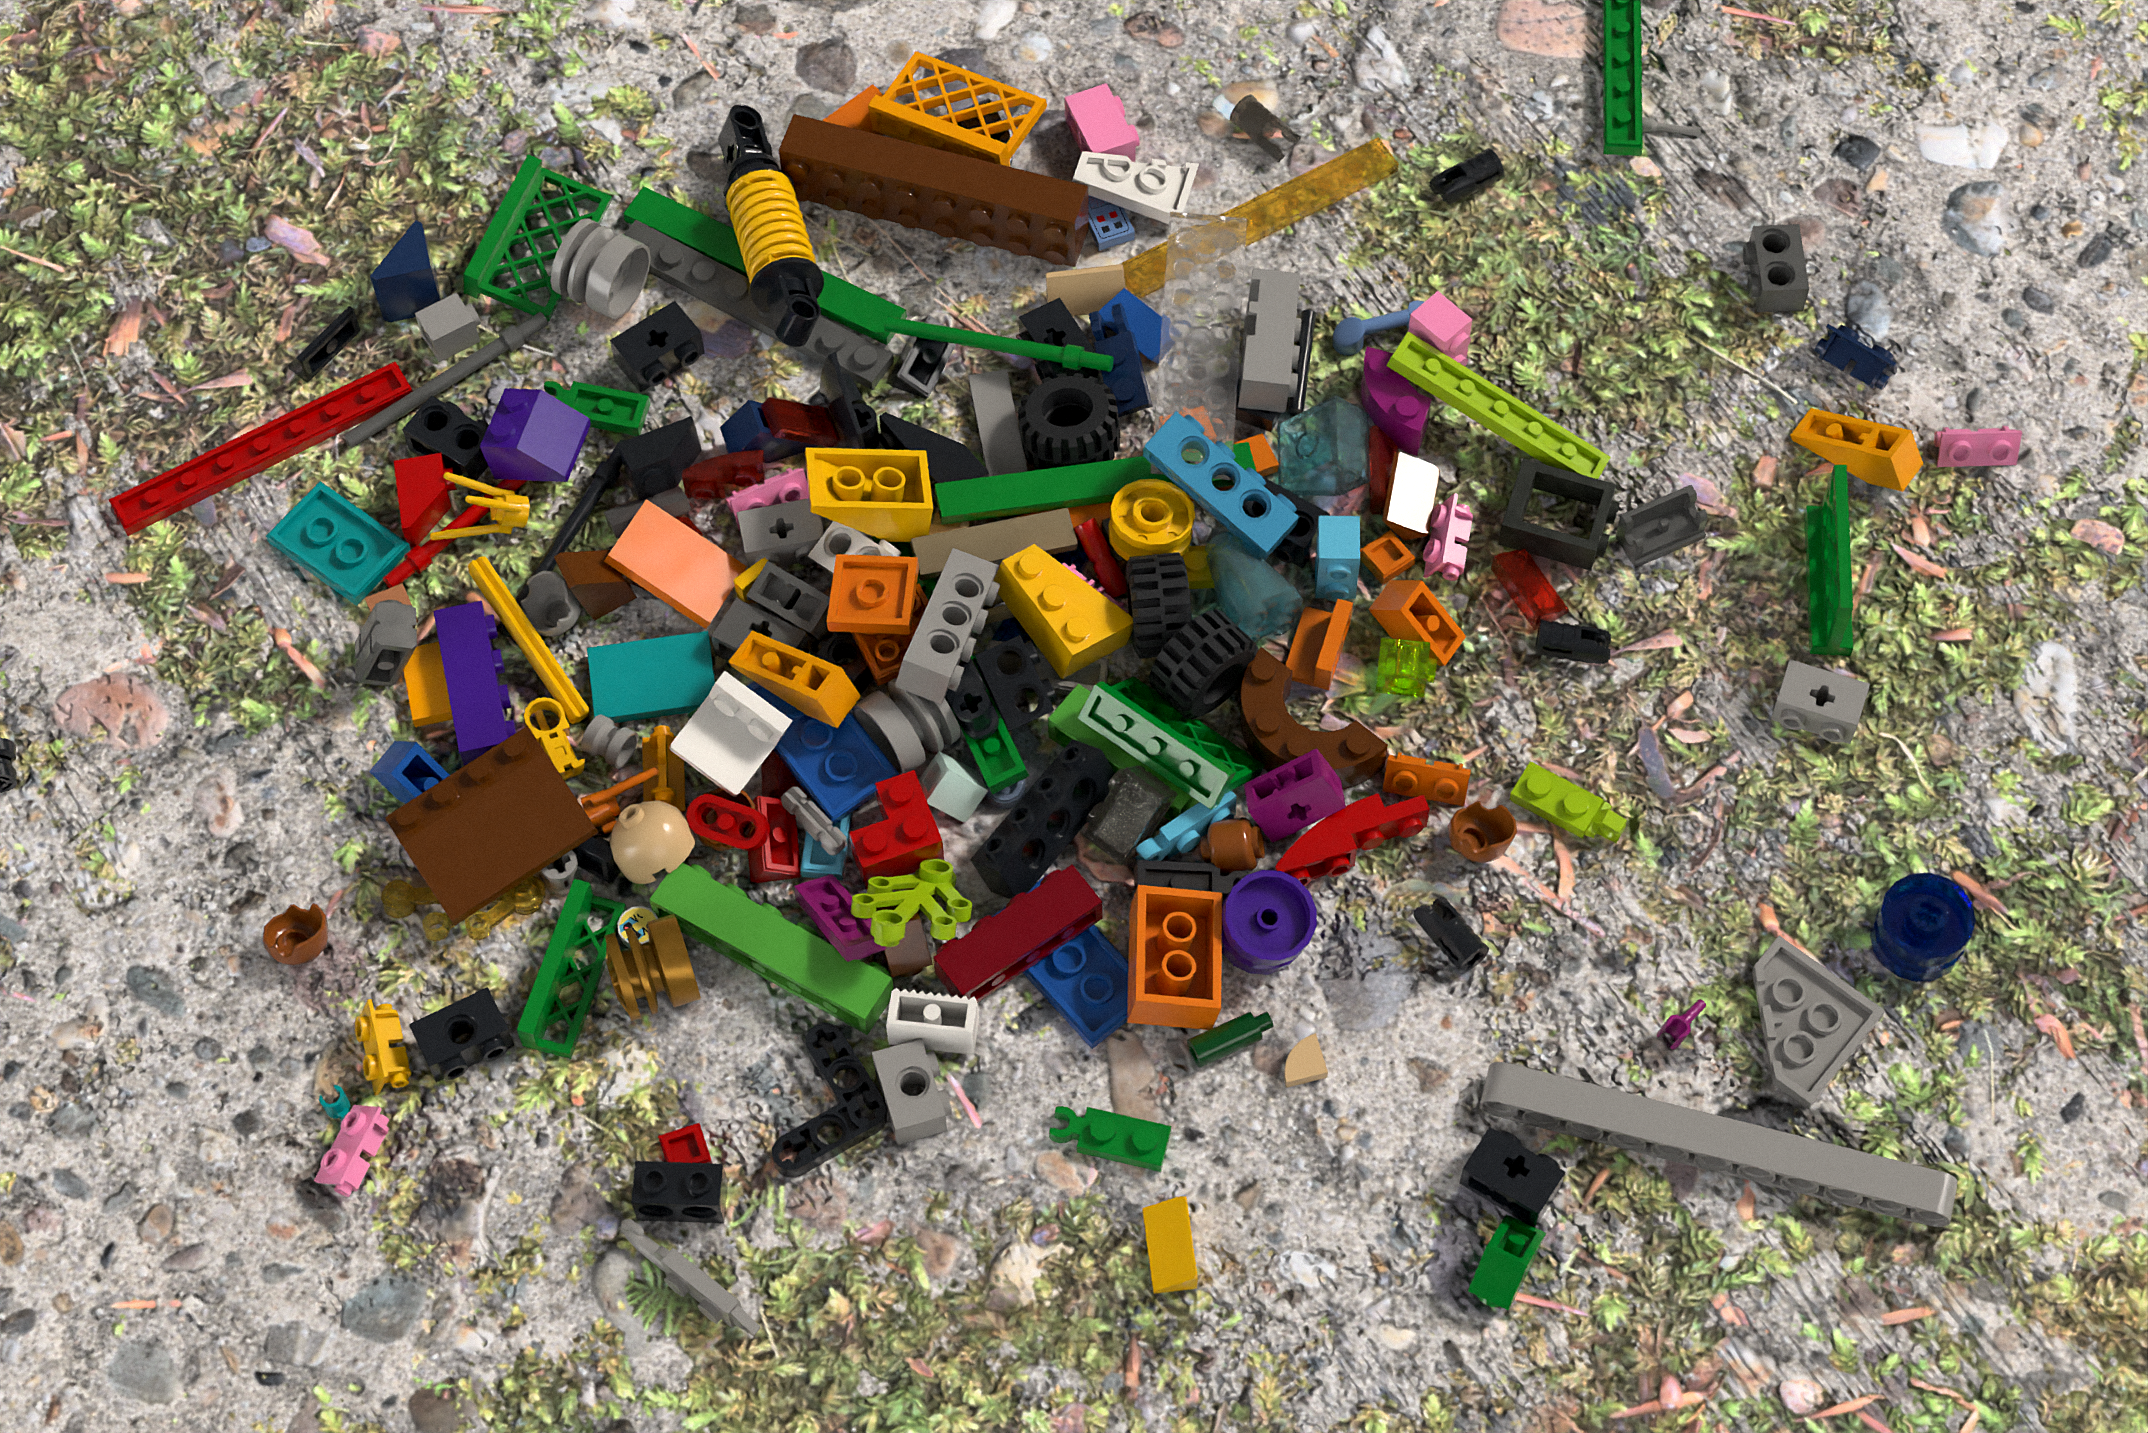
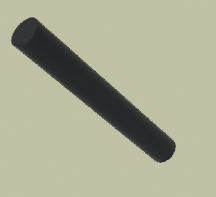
M1303 310L1300 315L1301 329L1299 341L1297 342V346H1300L1297 370L1293 369V373L1298 374L1296 396L1290 397L1288 408L1289 415L1294 417H1300L1304 414L1316 313L1312 310Z

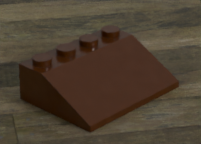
M528 726L384 817L455 926L599 833Z

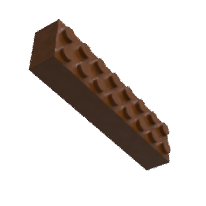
M793 114L779 148L781 170L787 171L792 176L797 201H810L826 205L833 210H846L863 214L873 220L883 219L899 223L909 229L919 228L935 232L942 237H955L971 241L978 246H991L1010 251L1018 256L1027 255L1044 259L1054 265L1064 264L1076 267L1089 231L1088 186L796 114Z

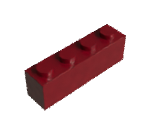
M1073 864L1062 871L1059 869L1054 870L1043 878L1040 886L1028 894L1022 892L1016 895L1007 903L1006 908L995 916L988 915L981 918L974 924L971 932L959 940L951 939L945 942L937 950L936 955L933 956L935 974L953 997L956 994L960 999L964 996L968 1000L975 997L978 1003L1102 920V900Z

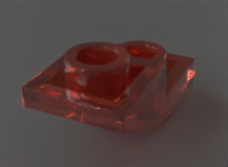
M764 450L720 455L694 464L682 471L686 497L702 501L712 500L713 498H726L727 484L750 487L754 484H765L764 480H766L767 476Z

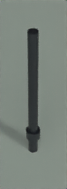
M617 445L606 462H600L592 474L594 480L530 577L542 571L552 572L557 565L554 556L567 550L606 489H612L621 475L619 470L623 465ZM527 581L515 598L520 607L521 600H524L529 593ZM500 620L497 625L498 632L509 637L510 633Z

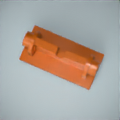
M1398 752L1397 756L1389 755L1382 791L1410 797L1424 795L1427 800L1464 806L1471 769L1463 768L1462 763L1456 765L1434 761V766L1426 764V759L1402 755L1401 752Z

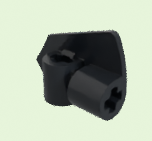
M837 353L829 354L821 371L820 394L844 434L847 449H876L880 443L876 412L871 406L866 404L851 376L842 374Z

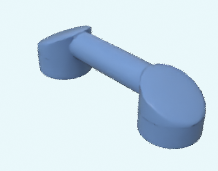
M1412 301L1409 303L1408 309L1366 320H1361L1357 317H1349L1342 320L1333 332L1332 344L1334 349L1342 355H1355L1362 349L1364 336L1405 325L1409 329L1410 314L1422 305L1424 301Z

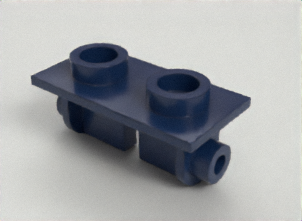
M1827 324L1826 330L1830 337L1829 340L1821 338L1814 349V352L1820 354V360L1825 361L1842 372L1851 360L1856 362L1850 376L1872 390L1876 387L1883 390L1890 380V376L1885 374L1887 370L1893 374L1897 373L1896 362L1892 361L1894 355L1876 344L1870 348L1859 342L1860 336L1844 325H1840L1837 329Z

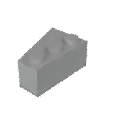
M1253 268L1243 331L1238 407L1285 413L1288 397L1296 396L1298 374L1291 373V369L1297 370L1300 346L1294 345V342L1299 341L1301 319L1296 318L1300 273Z

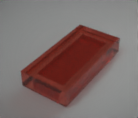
M769 397L761 405L773 437L827 447H834L841 440L828 408Z

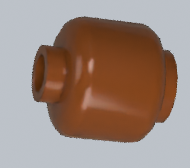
M1246 817L1212 823L1209 826L1207 838L1201 839V853L1204 862L1213 863L1217 868H1220V875H1229L1235 870H1245L1247 872L1254 870L1258 865L1259 859H1263L1265 856L1264 840L1260 827L1258 825L1253 826Z

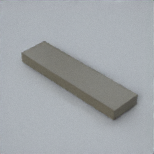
M1068 508L911 538L910 542L913 557H918V576L920 581L940 577L953 548L1000 565L1002 560L1033 544L1049 555L1076 550L1078 546Z

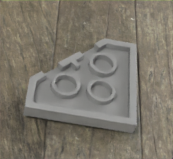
M1778 936L1754 965L1752 971L1773 1085L1809 1110L1881 1020L1885 1010L1787 940Z

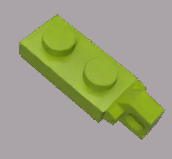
M1531 761L1510 793L1509 800L1582 839L1585 835L1594 838L1596 834H1599L1617 843L1625 830L1627 820L1611 811L1612 805L1604 801V799Z

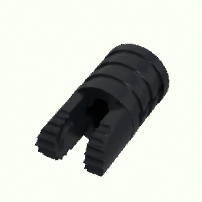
M1487 148L1481 153L1473 155L1472 158L1469 157L1463 162H1459L1434 176L1428 186L1435 194H1442V200L1449 205L1504 179V168L1498 155L1491 148Z
M1540 619L1535 644V655L1591 664H1606L1607 662L1609 663L1611 655L1609 649L1611 634L1609 631L1577 624L1570 625V623L1550 622Z
M1440 897L1435 899L1433 905H1431L1433 909L1430 906L1422 905L1413 910L1414 919L1436 946L1440 947V950L1455 965L1459 973H1465L1473 969L1488 954L1489 947L1474 933L1470 925L1466 924L1464 918L1446 898Z

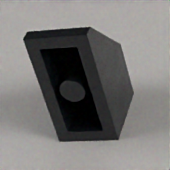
M692 416L617 443L626 475L639 500L677 487L702 451Z

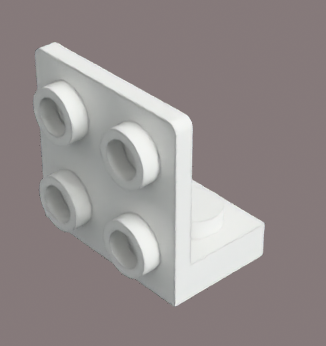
M724 671L715 682L707 698L676 736L669 748L727 793L736 797L783 737L792 720Z

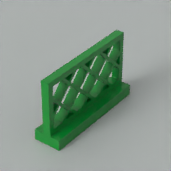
M528 154L463 274V293L476 299L482 294L533 316L541 312L549 322L562 295L552 289L551 276H548L542 262L555 259L562 243L558 232L571 229L577 222L586 218L600 225L612 202V196L543 168L541 159ZM547 182L559 187L564 196L544 201L540 191L544 183ZM588 199L599 204L595 212L580 216L574 202ZM568 204L573 218L554 224L549 210ZM542 212L548 226L528 231L525 224L526 217ZM552 234L558 248L538 253L533 240ZM527 242L532 256L512 261L509 254L510 247ZM536 264L542 278L522 284L517 270ZM511 272L516 286L504 290L490 285L495 276ZM546 287L550 299L547 305L543 307L531 302L526 292Z
M1834 465L1821 506L1807 505L1804 512L1810 654L1851 656L1853 651V592L1847 465Z
M1134 676L1113 686H1109L1103 681L1095 684L1078 717L1079 720L1211 810L1219 806L1224 794L1259 776L1265 766L1198 719H1185L1158 692Z

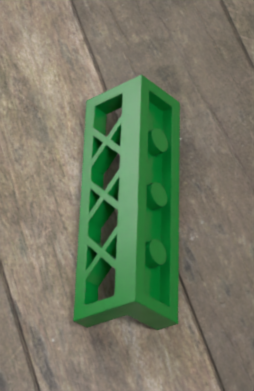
M574 879L517 1027V1033L522 1046L569 1059L572 1058L606 966V940L604 936L615 933L617 937V923L620 916L627 910L625 903L593 895L589 882ZM592 908L613 913L609 925L592 932L587 923ZM585 929L587 936L581 938ZM604 938L600 947L598 940ZM593 944L598 953L595 962L578 970L573 960L576 951ZM571 967L574 973L567 976ZM589 976L588 982L586 984L583 978ZM579 981L584 991L581 1000L564 1008L559 998L561 990ZM557 1004L559 1011L553 1013L555 1006ZM576 1013L572 1022L569 1016ZM565 1019L570 1030L564 1044L543 1039L548 1026Z

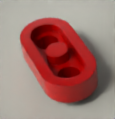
M704 794L696 797L687 809V823L691 830L696 834L744 851H753L763 846L769 837L770 826L765 815L736 802L715 795ZM715 810L717 812V819L713 824H708L706 816L710 811ZM753 823L755 825V832L751 837H746L744 835V828L747 824Z

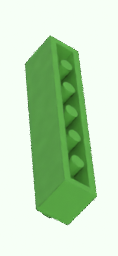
M682 862L677 869L667 873L649 899L652 911L656 913L658 919L675 914L682 933L866 1035L869 1034L890 1002L891 993L894 990L893 980L890 977V973L884 967L875 962L866 964L859 959L847 962L832 944L819 938L818 933L810 926L798 922L796 925L784 919L782 913L768 903L759 905L748 899L746 893L739 887L731 883H727L724 886L713 880L711 874L697 864L688 866Z

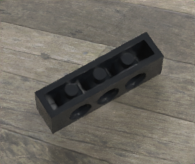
M1072 739L973 855L970 861L991 892L1010 900L1022 892L1027 894L1120 784L1119 778L1101 749Z

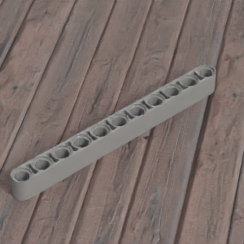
M1494 1062L1489 1065L1480 1108L1490 1115L1927 1226L1944 1227L1951 1223L1958 1180L1948 1173L1511 1063Z

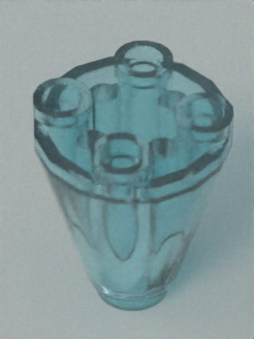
M1224 532L1212 538L1205 546L1207 553L1206 561L1221 611L1255 643L1271 633L1274 636H1280L1289 631L1294 626L1292 617L1303 603L1299 591L1239 537H1234L1233 533Z

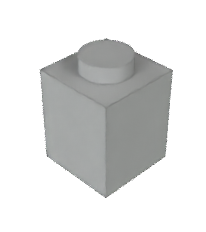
M457 293L415 313L421 335L438 362L480 342L476 326L481 324L480 318L472 304L464 305Z

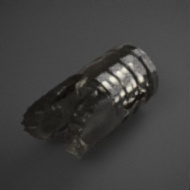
M1251 94L1242 98L1230 114V121L1234 125H1238L1242 131L1277 162H1280L1285 155H1283L1282 150L1277 145L1268 140L1277 130L1288 142L1296 144L1301 139V136L1278 116L1272 114Z

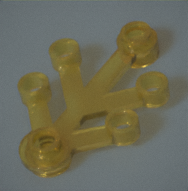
M531 876L491 902L497 904L487 913L477 911L466 918L465 927L468 936L474 940H483L491 934L494 927L514 912L520 915H529L538 911L546 897L544 883L539 878ZM403 880L389 882L381 893L384 911L392 918H404L411 915L417 905L440 904L430 887L413 888ZM446 912L430 913L422 921L424 934L431 941L445 939L449 935L450 930L455 927ZM479 923L484 924L482 927L479 928L473 927L474 925ZM434 925H442L437 929H431V927Z

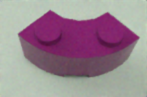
M1367 346L1361 384V398L1365 413L1368 412L1370 418L1378 427L1377 432L1385 440L1402 451L1418 456L1429 424L1432 399L1418 393L1408 383L1407 378L1386 366L1394 353Z

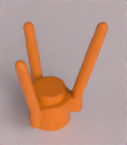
M653 767L645 772L642 771L606 790L581 797L583 809L594 826H601L604 834L612 832L617 822L614 817L621 813L616 796L657 775L659 769Z

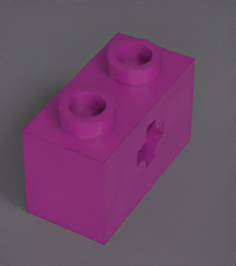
M1317 748L1244 784L1248 812L1272 843L1346 808L1341 779Z

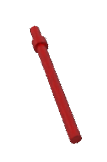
M504 479L495 487L516 491L528 480ZM485 494L483 497L493 499L494 496ZM473 504L441 531L471 527L489 513L490 508ZM457 538L430 539L422 546L416 545L404 555L405 560L382 578L384 583L391 588L403 583L415 572L420 574L433 563V557Z

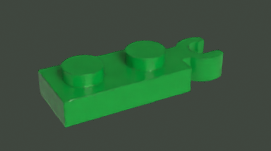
M573 381L570 390H565L557 382H544L543 386L546 393L556 396V399L588 417L591 422L590 427L633 436L641 434L650 407L648 395Z
M1058 1106L1055 1108V1118L1065 1120L1069 1125L1062 1130L1050 1127L1049 1138L1052 1141L1067 1143L1072 1139L1078 1140L1077 1153L1158 1172L1162 1171L1172 1126L1087 1107L1084 1118L1077 1117L1075 1112L1068 1107Z

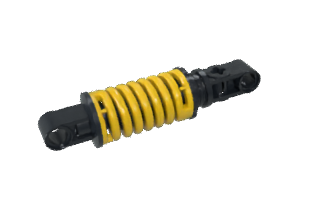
M734 105L731 107L718 136V143L723 153L728 181L723 190L725 197L724 205L730 213L731 222L733 223L734 232L749 278L753 302L761 310L770 313L774 332L780 341L789 346L801 347L807 343L821 314L817 298L824 288V277L821 269L816 264V258L813 254L812 245L809 241L799 203L796 199L793 178L787 171L779 168L778 162L772 156V147L768 142L761 115L750 106Z

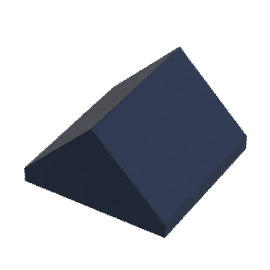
M417 220L414 221L370 275L382 317L389 323L415 318L416 312L441 300L435 266L422 223Z

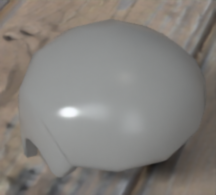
M542 571L527 580L529 593L524 600H521L520 604L523 612L538 634L556 637L565 633L576 623L580 615L581 603L569 589L564 577L556 572Z

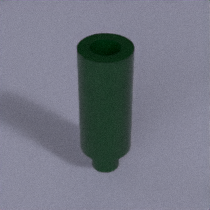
M1247 1012L1187 1039V1044L1195 1063L1201 1068L1261 1041L1262 1032L1273 1028L1274 1025L1268 1012L1255 1017L1251 1012Z

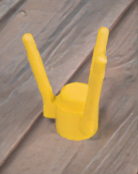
M450 472L444 473V478L448 481L494 496L493 499L468 495L465 497V501L470 504L489 507L491 520L497 521V524L432 532L429 536L431 540L491 533L511 534L513 527L524 528L526 526L529 516V499L527 496L515 495L513 490L499 489Z

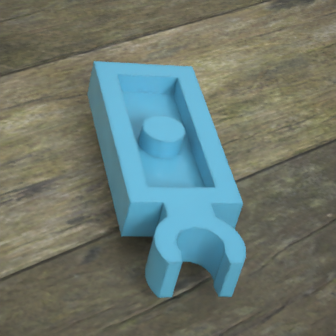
M1232 790L1224 794L1219 806L1212 810L1200 802L1161 827L1159 835L1139 844L1136 847V851L1139 854L1135 857L1136 861H1161L1165 856L1170 859L1179 852L1184 854L1191 851L1198 845L1201 837L1208 833L1209 826L1212 823L1234 819L1237 796Z

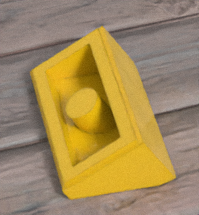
M1187 1196L1175 1197L1142 1208L1153 1294L1197 1289L1198 1276Z

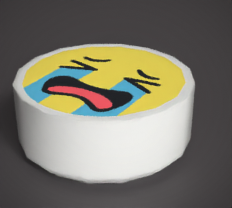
M636 906L626 910L620 916L617 923L619 937L623 944L630 948L625 929L630 927L641 944L649 942L647 925L649 921L658 919L656 913L650 908Z

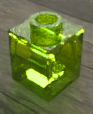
M1381 638L1375 693L1424 698L1426 683H1434L1437 659L1429 658L1430 642Z

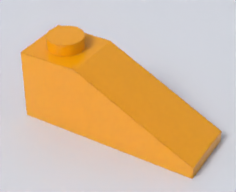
M1810 408L1790 435L1792 441L1835 465H1847V472L1872 485L1903 492L1923 465L1913 433L1908 429Z
M753 630L728 661L731 667L804 714L838 728L861 697L841 667Z

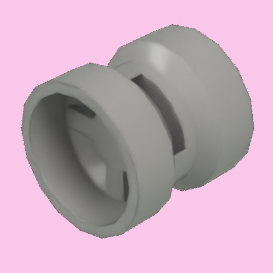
M600 714L588 725L581 741V749L592 756L601 755L605 758L607 764L616 769H621L628 763L636 749L638 733L626 727L618 728L614 725L613 720Z

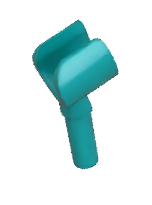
M333 1085L339 1095V1099L329 1104L320 1095L319 1101L329 1117L334 1119L340 1118L342 1121L345 1115L350 1112V1101L340 1086Z

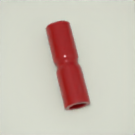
M1092 518L1074 527V531L1088 559L1093 563V569L1101 586L1105 588V594L1107 593L1114 599L1126 593V579L1116 559L1111 555L1110 547L1096 519Z

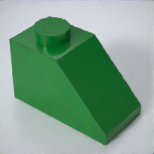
M1506 1214L1484 1250L1468 1292L1477 1295L1478 1299L1488 1306L1502 1307L1509 1310L1542 1245L1546 1232Z

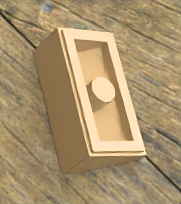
M1121 264L1046 273L1047 303L1060 297L1072 316L1099 311L1125 288L1124 269Z

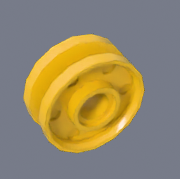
M1140 479L1129 483L1115 494L1112 501L1108 524L1109 542L1116 553L1127 561L1129 557L1174 552H1179L1183 556L1188 551L1192 541V528L1195 522L1194 504L1185 491L1170 482L1159 479Z

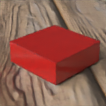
M700 1123L658 1136L666 1162L712 1163Z

